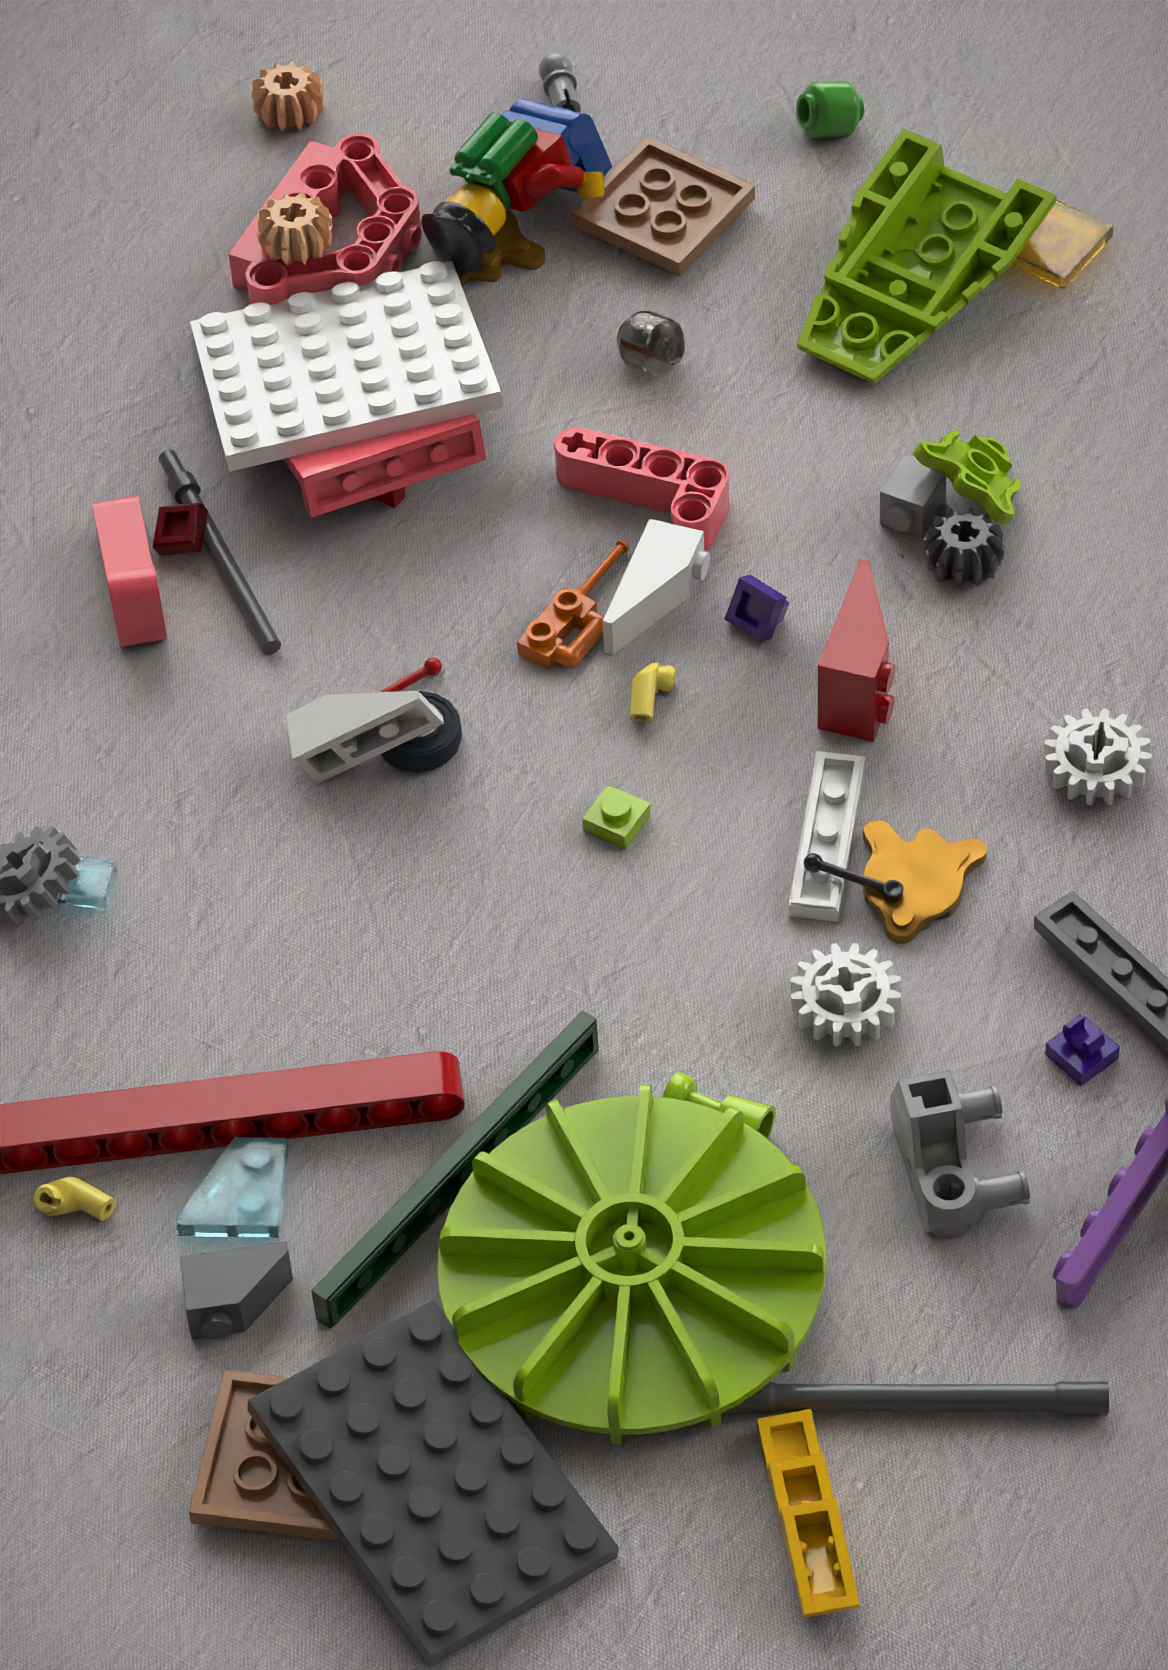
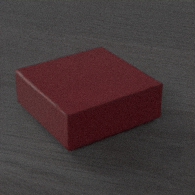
M201 502L159 507L152 548L159 555L201 552L208 514L206 507Z

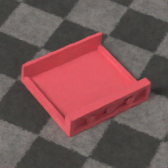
M473 414L301 454L283 460L300 483L305 509L312 518L486 460L480 422L476 415Z

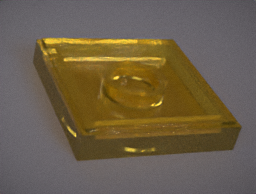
M1057 200L1012 265L1065 289L1113 237V225Z

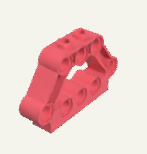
M364 133L349 134L339 140L334 148L310 141L269 199L281 200L284 192L290 197H296L303 191L307 199L319 197L321 204L324 207H328L333 220L341 211L340 199L346 191L351 192L369 215L357 226L356 242L341 250L322 253V258L309 257L306 265L299 260L293 261L290 265L286 266L283 259L271 261L266 251L261 249V244H259L257 237L258 212L228 256L233 287L248 291L250 304L265 302L273 305L289 299V297L296 293L324 291L332 289L335 285L343 282H354L358 286L365 285L383 273H400L402 263L410 252H415L422 237L418 195L413 189L402 185L380 155L379 144L374 137ZM268 200L261 208V210L267 207Z

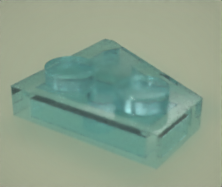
M234 1137L176 1217L178 1236L279 1238L288 1158L287 1138Z

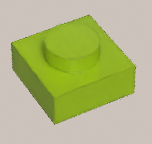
M607 785L583 816V831L626 850L651 816L650 803Z

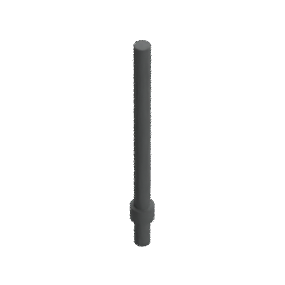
M166 450L162 452L159 456V462L169 478L168 488L175 501L179 504L201 502L204 505L199 496L200 486L193 474L185 471L175 451ZM208 512L203 542L264 653L273 654L281 648V642Z

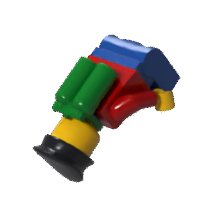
M525 98L515 101L510 110H505L502 115L496 112L490 113L456 152L454 157L455 163L450 168V174L464 178L466 184L460 186L447 202H440L434 208L432 214H424L421 217V226L430 245L440 259L444 262L452 261L455 270L462 274L471 273L481 267L484 255L493 253L496 250L497 245L494 236L503 227L506 220V211L509 208L521 212L528 211L546 194L558 188L578 193V197L603 196V178L613 166L594 121L587 114L573 112L569 109Z

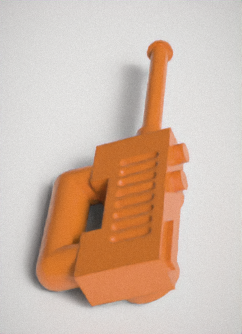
M620 540L616 543L614 550L581 587H577L576 590L564 587L554 595L553 601L544 607L542 614L528 625L527 631L517 641L518 655L549 670L556 662L568 668L576 667L603 636V619L605 616L597 613V602L588 598V593L617 559L628 551L629 545L626 541ZM574 628L582 630L569 646L564 645V639Z

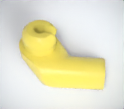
M659 662L651 663L634 676L631 686L629 718L636 722H650L653 720L655 695L658 693V690L670 692L675 688L676 670L673 666H659Z

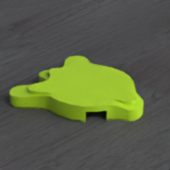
M954 430L945 434L939 443L922 441L917 445L913 455L922 465L946 476L952 482L953 489L959 495L977 502L995 522L1001 525L1009 524L1015 514L1011 501L1021 488V479L1016 478L1012 482L1007 475L1013 464L1009 459L1007 448L1001 442L992 437L975 435L967 443L958 440L960 430Z

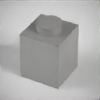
M904 454L880 491V524L898 532H905L923 538L946 501V476L922 465L916 458Z

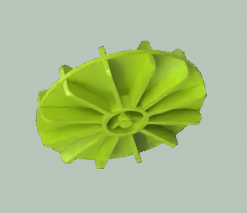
M640 1084L639 1096L597 1099L572 1105L564 1109L558 1100L547 1103L546 1116L528 1124L509 1136L489 1154L479 1152L472 1160L473 1172L457 1194L449 1210L444 1227L440 1232L437 1268L440 1299L444 1314L454 1327L461 1348L478 1371L498 1391L504 1394L508 1400L516 1404L519 1415L528 1420L536 1415L565 1427L587 1432L610 1434L611 1444L623 1445L624 1435L665 1432L691 1426L705 1421L709 1428L720 1425L723 1412L741 1404L760 1391L780 1372H789L795 1364L796 1352L806 1339L816 1319L824 1293L827 1273L826 1241L819 1210L806 1184L805 1174L800 1166L793 1165L772 1142L758 1131L743 1123V1113L734 1107H729L723 1113L689 1101L656 1097L652 1095V1086Z

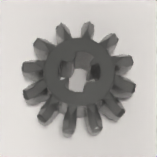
M971 507L965 514H958L951 508L947 518L935 517L931 529L927 530V535L924 537L925 561L928 564V570L936 571L940 582L952 578L957 587L963 581H970L978 587L982 577L994 578L997 566L1001 565L1004 559L1005 545H1003L1001 526L992 523L987 513L975 516Z

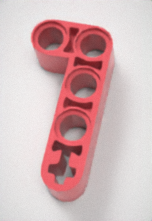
M568 428L556 436L554 442L556 477L562 486L596 496L671 513V524L704 531V551L709 550L713 545L729 510V472L722 462L585 428Z
M138 495L92 503L120 648L166 640L167 633L160 593Z

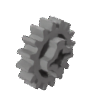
M37 826L33 828L29 837H25L20 832L16 834L14 844L10 842L9 844L3 843L0 846V922L6 926L13 920L18 926H21L25 922L27 915L30 914L35 920H38L41 917L43 908L54 909L57 907L58 895L69 894L71 891L66 883L68 880L78 877L79 872L74 866L81 861V858L75 852L77 848L63 832L59 833L52 826L43 832Z

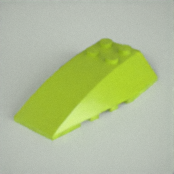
M903 128L854 197L851 205L852 213L848 223L843 225L839 235V246L833 261H829L824 273V284L820 294L815 296L797 342L798 349L875 385L1011 266L1056 203L1057 195L1019 178L1010 190L1005 193L946 167L941 144Z

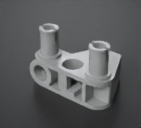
M951 1070L898 1080L890 1095L891 1118L920 1219L926 1233H931L933 1236L942 1239H954L964 1235L971 1228L972 1224L980 1223L985 1211L1019 1204H1030L1029 1185L1023 1170L1012 1174L978 1180L976 1175H972L967 1159L964 1124L992 1118H1002V1103L996 1085L958 1093Z

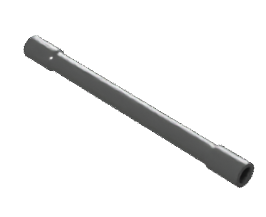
M770 1381L760 1391L722 1414H770L776 1411L811 1409V1411L1055 1412L1060 1415H1108L1109 1385L1108 1381H1060L1055 1384H777Z

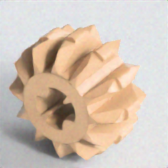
M293 61L288 66H280L275 63L273 70H260L259 78L252 81L253 111L256 113L258 120L264 121L267 129L279 126L283 133L290 127H295L301 131L303 123L315 124L316 116L323 113V106L325 104L323 84L319 74L312 73L309 65L297 68Z
M303 191L296 197H290L284 192L281 200L268 199L267 207L259 210V217L257 219L258 242L261 244V249L269 255L271 261L283 259L286 266H288L293 261L300 260L306 265L309 257L322 258L323 250L331 247V240L333 238L332 216L329 213L328 207H324L321 204L319 197L307 199Z

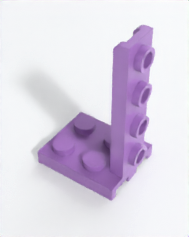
M1168 1096L1165 1099V1114L1155 1129L1149 1126L1144 1130L1135 1147L1134 1153L1136 1157L1129 1168L1121 1167L1114 1175L1107 1195L1110 1197L1102 1209L1094 1208L1085 1219L1080 1232L1082 1239L1073 1252L1066 1250L1059 1258L1052 1276L1056 1280L1057 1303L1071 1309L1081 1305L1167 1174Z

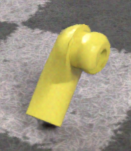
M66 1177L43 1184L36 1189L33 1196L35 1207L44 1215L50 1217L82 1210L100 1221H105L112 1214L116 1204L115 1198L76 1177Z

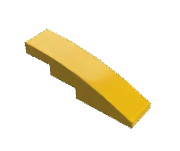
M811 1409L757 1418L756 1428L770 1490L803 1617L808 1618L860 1608L837 1499L833 1498L824 1453L820 1452Z

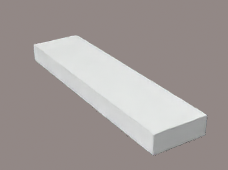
M816 751L788 905L789 917L839 922L846 880L823 871L811 873L805 869L803 861L808 854L816 853L821 856L824 862L848 870L865 771V756Z

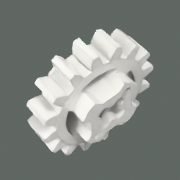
M1103 708L1099 717H1092L1088 709H1082L1080 720H1076L1067 714L1064 716L1063 728L1054 725L1050 728V739L1045 740L1044 772L1045 775H1053L1052 786L1054 789L1068 787L1067 798L1073 800L1079 794L1086 795L1087 805H1092L1096 797H1103L1107 805H1112L1114 794L1119 793L1122 797L1129 799L1132 797V786L1143 788L1145 785V776L1151 770L1150 738H1142V726L1140 724L1127 727V715L1121 714L1114 720L1109 718L1108 709Z
M837 943L831 944V954L827 956L817 949L812 951V964L800 961L798 963V976L791 977V1011L798 1014L799 1027L803 1029L813 1025V1038L817 1041L826 1034L832 1035L833 1046L839 1047L843 1037H850L855 1046H860L861 1035L866 1033L875 1040L879 1039L880 1025L892 1028L895 1021V1012L901 1011V977L893 975V963L891 960L878 964V950L872 949L866 955L859 954L858 943H853L849 952H841Z

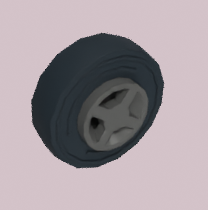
M419 691L443 716L444 724L381 753L387 763L400 770L421 772L433 770L446 764L457 753L462 739L459 713L449 700L436 693Z

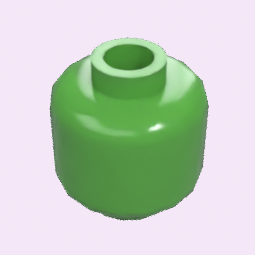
M813 82L807 86L804 93L797 100V120L799 125L813 138L848 137L855 131L858 121H861L863 118L864 103L861 96L857 95L854 87L849 82Z

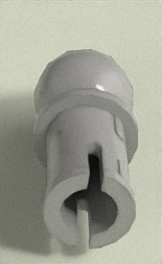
M556 52L548 54L539 65V75L543 80L545 94L550 97L553 106L569 109L573 112H580V103L575 93L577 80L572 73L570 60L564 54Z

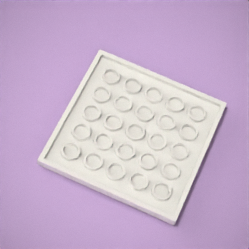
M433 261L410 271L383 273L365 285L358 286L354 282H343L335 285L332 289L324 291L296 293L289 297V299L277 304L269 305L265 302H257L248 305L242 310L225 314L219 312L210 313L199 320L190 322L229 472L504 407L499 384L452 261L444 263Z

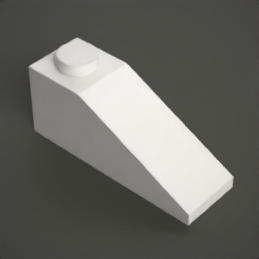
M649 519L603 619L604 653L614 655L689 598L697 579L704 580L710 562V553L704 551V531Z
M419 691L327 694L286 714L292 759L317 784L444 724L443 716Z

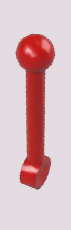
M428 658L424 663V667L380 692L401 691L427 675L436 676L441 673L442 663L437 658Z

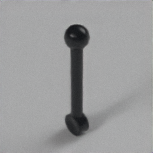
M816 853L808 854L804 858V867L811 873L823 871L882 892L883 897L889 902H897L903 896V885L897 880H889L884 883L824 862L821 856Z

